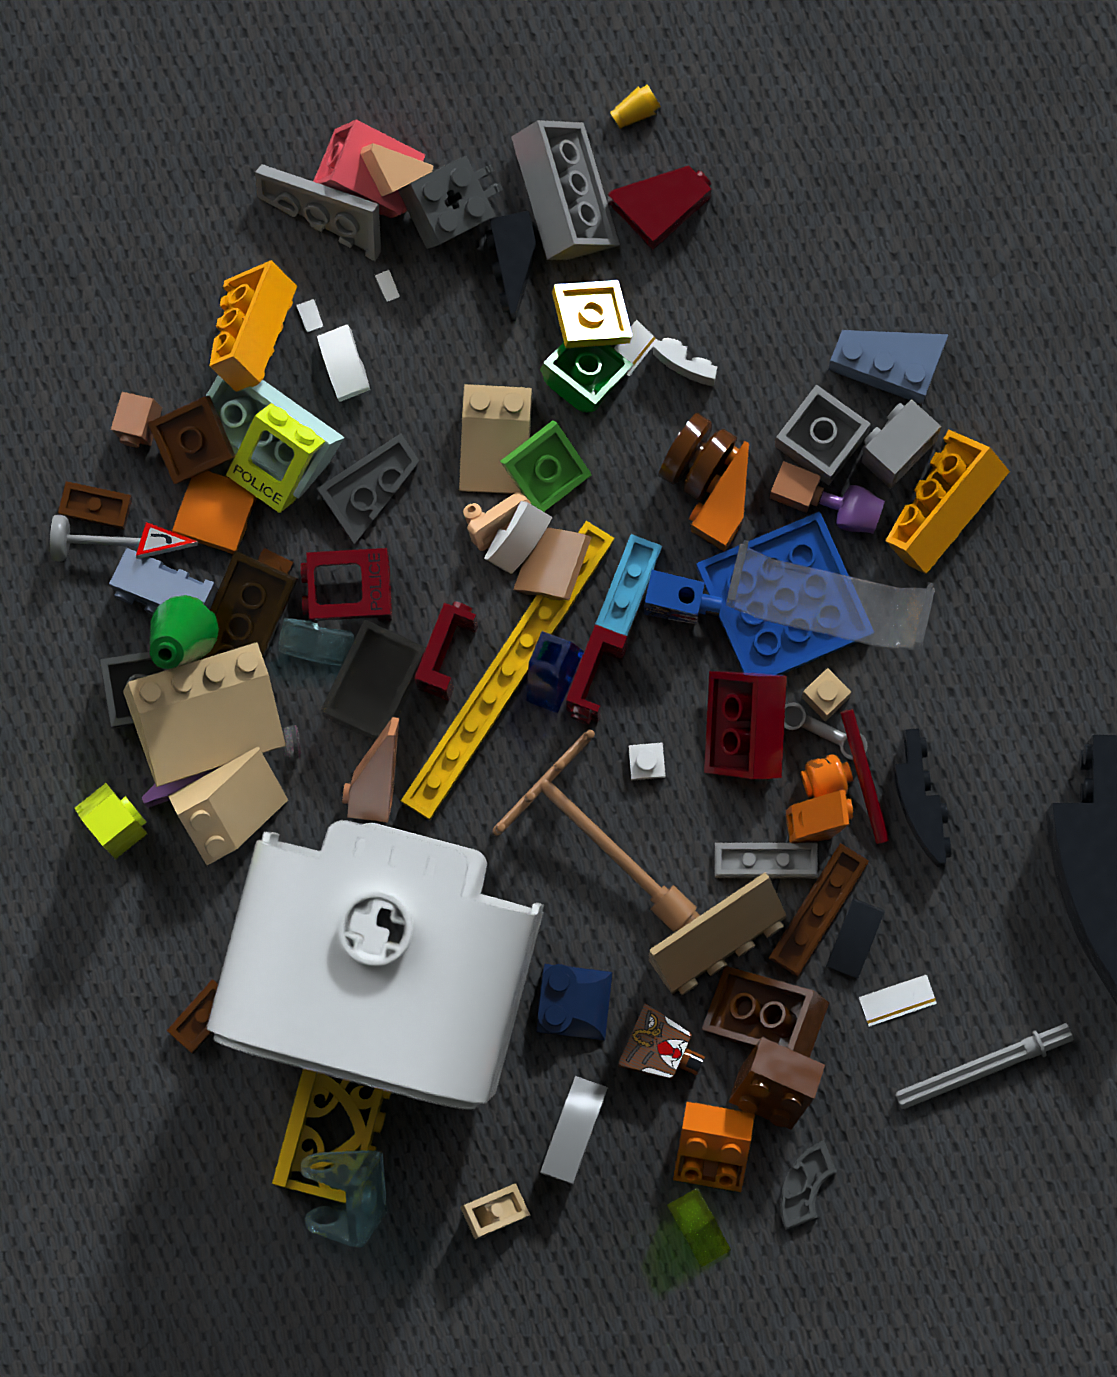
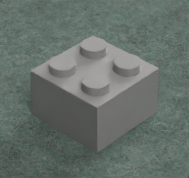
M815 385L777 435L775 447L806 470L820 475V480L829 486L868 435L871 423L821 387Z
M912 399L905 406L899 403L887 416L888 422L885 424V427L882 430L876 427L864 440L865 445L862 448L864 453L861 462L890 489L936 443L941 426Z

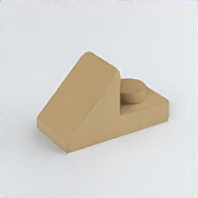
M516 1183L460 1207L475 1239L483 1238L530 1215Z

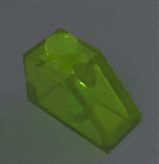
M698 1188L667 1205L671 1216L700 1267L731 1251Z

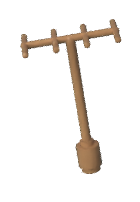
M588 730L579 737L494 826L492 834L494 836L501 835L533 800L543 792L651 896L650 901L654 905L650 910L673 932L678 931L700 916L695 911L697 907L674 885L669 889L664 885L660 887L552 783L555 777L595 736L593 730Z

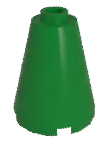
M188 595L173 596L155 610L150 627V657L157 666L164 669H172L205 657L212 650L217 642L219 627L213 611L210 612L203 604V601Z

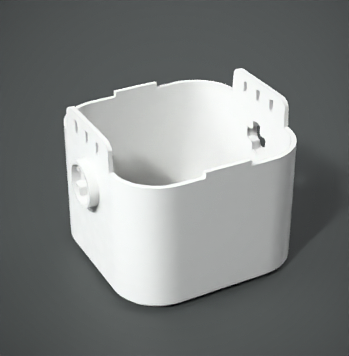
M350 821L335 822L328 828L321 851L279 842V834L264 832L262 841H257L207 1026L208 1030L215 1033L213 1039L218 1043L243 1052L441 1105L476 1109L481 1103H486L496 1094L541 924L544 904L534 903L532 908L481 894L487 860L481 852L475 849L377 823L361 825ZM381 908L392 910L391 920L404 924V934L399 944L387 941L389 930L377 926V916Z

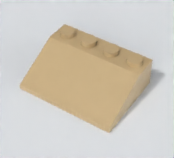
M257 642L129 681L123 691L156 787L219 768L259 746L262 754L286 746L269 674Z
M763 873L649 950V962L671 994L677 991L681 995L687 993L699 984L696 980L697 977L706 971L712 976L727 965L724 959L735 952L738 957L742 956L756 946L753 942L755 938L763 933L768 938L784 927L781 921L786 918V913L767 873Z

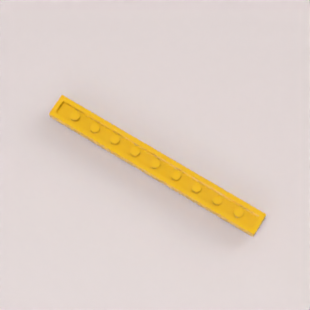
M586 521L578 532L592 538L570 600H551L542 595L535 597L401 799L403 804L429 821L614 543L615 538L590 522Z

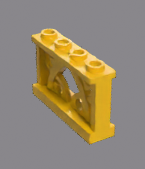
M303 1068L272 1184L355 1206L356 1199L363 1200L368 1180L362 1179L365 1166L372 1167L377 1148L371 1145L374 1132L381 1133L386 1113L380 1112L383 1098L390 1099L392 1092L374 1087L371 1097L362 1099L359 1096V1092L364 1086L354 1088L349 1095L345 1089L351 1081L343 1079L338 1084L326 1074ZM331 1092L334 1096L330 1103L324 1108H318L314 1103L315 1097L318 1094H322L325 1096L326 1101ZM340 1102L350 1117L355 1134L343 1145L325 1154L322 1138L314 1129L305 1125L307 1117L318 1118L329 1114ZM371 1108L367 1125H365L360 1110ZM306 1139H313L316 1142L317 1157L312 1158L313 1148L309 1152L303 1151L302 1144ZM361 1146L355 1165L347 1156L351 1155ZM331 1165V1172L336 1179H338V1171L340 1169H348L350 1172L349 1183L342 1189L331 1188L325 1180L324 1167ZM317 1170V1179L320 1187L291 1180L292 1172Z

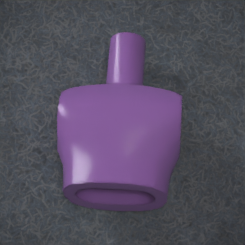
M850 485L842 498L823 491L819 504L838 510L836 523L839 528L850 532L874 534L885 501L876 497L865 488Z

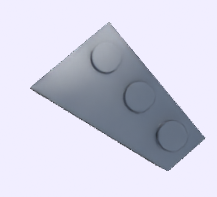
M842 330L830 360L829 370L908 400L912 399L914 402L923 405L949 334Z
M126 548L109 582L111 588L116 591L114 595L116 598L131 605L134 600L145 604L144 610L152 615L159 605L167 599L180 595L196 597L203 601V604L210 610L218 592L214 582L205 579L204 583L189 577L190 574L181 569L178 571L163 565V562L151 557L136 559L137 552Z

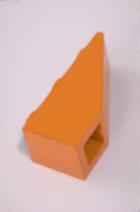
M744 441L740 449L734 447L724 463L728 468L722 477L717 474L713 478L707 489L710 496L704 505L699 502L689 517V520L692 521L691 532L722 551H726L743 524L749 443Z
M839 790L796 803L785 810L790 843L830 840L848 826L849 820L853 818L851 799H846L845 790Z

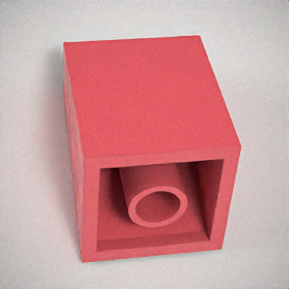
M358 120L336 128L313 182L378 203L379 214L393 218L401 215V213L404 214L407 208L398 190L381 196L360 155L363 147L374 143L420 161L424 160L425 154Z

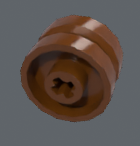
M696 413L672 443L661 465L658 476L673 485L680 482L689 471L684 482V492L699 501L707 493L713 478L717 474L719 475L724 467L726 458L735 447L737 437L727 430L721 429L715 432L707 442L712 431V421Z

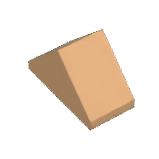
M374 143L363 147L360 153L381 196L390 194L431 173L434 165Z

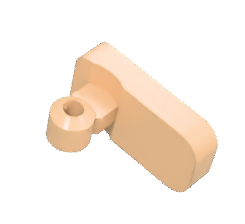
M522 492L514 493L488 510L486 514L475 503L469 504L464 508L463 514L468 524L469 535L480 551L490 547L498 529L507 530L521 501L531 504Z

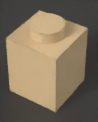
M827 668L803 691L802 699L826 721L850 698L851 691Z

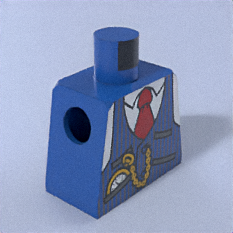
M651 570L643 614L697 624L698 614L719 618L722 597L703 594L705 583ZM683 597H688L692 600V602L689 604H685L681 602L680 599Z

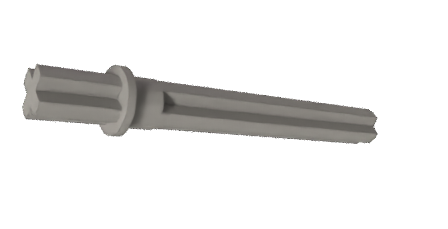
M1065 1023L1040 1034L1037 1031H1033V1036L1025 1038L1018 1043L902 1089L896 1093L899 1106L902 1109H906L1039 1055L1046 1057V1051L1074 1040L1069 1026Z

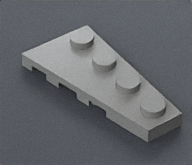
M263 164L256 170L258 198L293 217L300 214L305 217L311 227L320 232L324 228L340 236L338 242L349 248L354 244L366 251V257L376 261L381 252L378 203Z

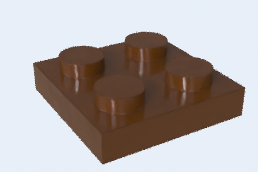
M210 395L197 399L148 422L174 484L182 483L235 457Z

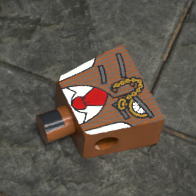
M644 1004L618 1066L623 1069L672 1081L678 1067L697 1075L705 1056L687 1049L692 1037L690 1032L654 1008Z

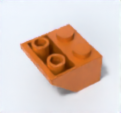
M686 1102L673 1180L741 1192L755 1114Z

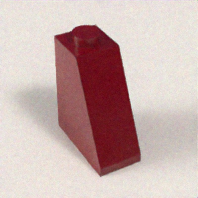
M688 165L614 189L608 194V204L653 250L711 198L712 189L710 186L712 184L700 170L695 172Z

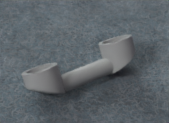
M791 702L785 704L784 727L786 729L795 730L802 727L839 745L842 754L846 758L853 760L845 733L808 716L805 708L799 703ZM860 733L864 750L866 753L868 749V743L866 738Z

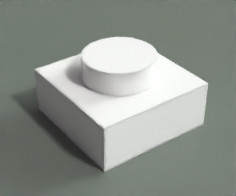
M663 743L629 745L631 781L665 778Z

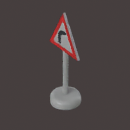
M54 515L50 531V555L54 562H62L67 558L70 543L138 546L136 559L198 545V541L148 522L145 523L141 538L70 535L68 518L63 515Z

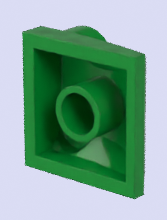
M563 342L543 362L540 371L547 386L572 406L582 412H593L599 408L603 399L625 377L634 364L610 345L565 348Z

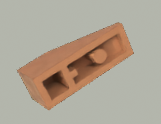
M391 718L354 770L351 784L345 783L342 803L348 804V818L388 823L393 802L399 718Z

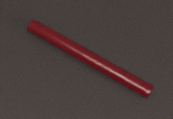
M854 709L840 712L876 844L889 841Z

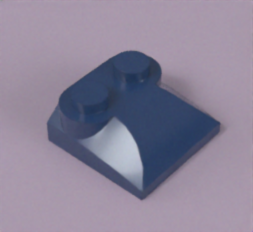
M544 964L537 1033L605 1041L613 972L568 967L563 964Z

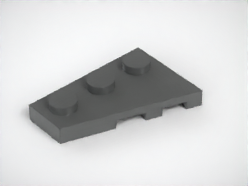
M400 433L317 488L353 544L358 541L417 466L419 459Z

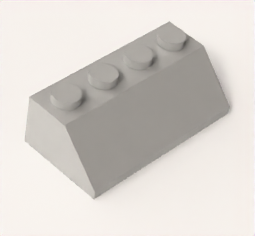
M537 120L513 135L511 138L547 260H569L619 246V240L584 123Z

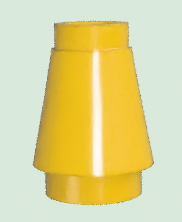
M645 85L641 89L638 86L610 113L621 129L624 126L655 115L654 111L661 106L649 86Z

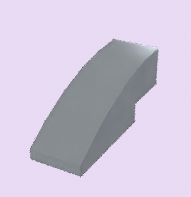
M575 1076L545 1157L541 1174L574 1185L608 1087Z

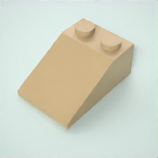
M464 384L459 491L503 494L521 492L500 461L530 438L532 388Z
M259 746L168 796L206 865L238 849L288 801Z

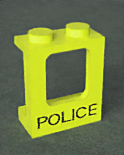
M270 403L254 416L226 476L281 513L296 500L297 497L293 494L313 454L324 445L325 440L316 435L311 428L303 426L293 419L285 410ZM264 431L270 432L294 451V457L282 481L276 480L252 462V454Z

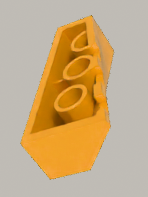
M272 260L224 280L223 288L227 291V296L222 297L220 307L224 310V314L217 319L216 328L220 330V334L214 338L209 366L236 392L249 386L254 387L263 380L268 360L274 353L273 347L284 327V319L293 304L292 299L297 285Z
M949 429L943 438L947 444L941 453L935 452L929 463L933 467L926 480H919L914 489L916 497L913 503L905 505L885 540L903 562L925 574L937 563L941 555L958 537L959 533L1010 472L990 447Z

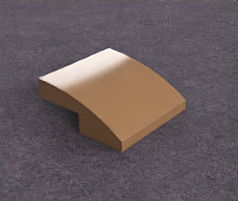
M546 528L534 549L523 561L513 590L526 595H542L551 600H570L592 537L566 530Z

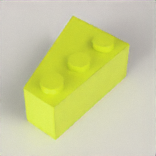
M107 783L74 808L96 839L115 859L147 834L142 827L147 823L126 796L120 800Z

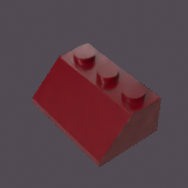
M709 671L704 773L749 779L782 778L787 676Z

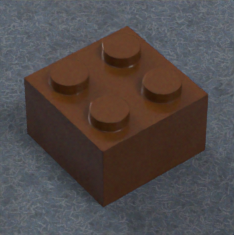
M761 1037L740 1067L728 1102L738 1106L744 1112L754 1113L770 1120L776 1126L792 1130L815 1099L825 1065Z

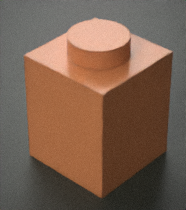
M122 392L111 430L120 438L119 442L131 447H139L140 443L151 446L154 436L148 422L160 417L162 407L152 398Z
M783 461L772 487L770 499L807 513L810 505L817 507L824 488L818 486L821 476Z

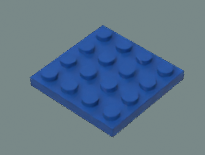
M820 511L696 563V568L703 583H705L704 586L708 595L722 597L719 620L743 673L782 675L874 636L873 628Z

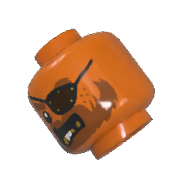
M835 754L809 760L805 764V771H801L802 782L808 798L812 796L816 798L839 790H845V794H847V783L853 781L848 762L841 763L839 757Z

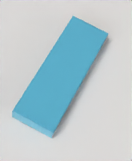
M632 534L630 535L597 618L596 625L628 636L649 583L651 570H654L662 550V545Z

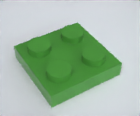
M553 420L500 461L519 490L531 502V505L543 512L592 475L558 423Z

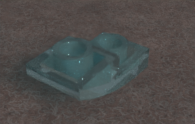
M284 618L277 649L281 653L297 658L348 667L354 635L352 631L321 628L317 622Z

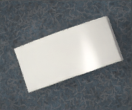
M348 324L317 336L323 359L339 402L369 391L370 386L365 368L359 358L354 337Z
M663 338L662 341L654 340L653 354L667 367L691 380L714 387L717 366L711 365V361L697 357L692 358V361L686 360L687 346H682V342L672 338Z
M521 501L507 530L498 529L484 559L512 574L534 549L552 517L530 503Z

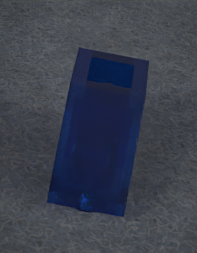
M542 631L529 660L526 701L558 713L584 651L568 640Z

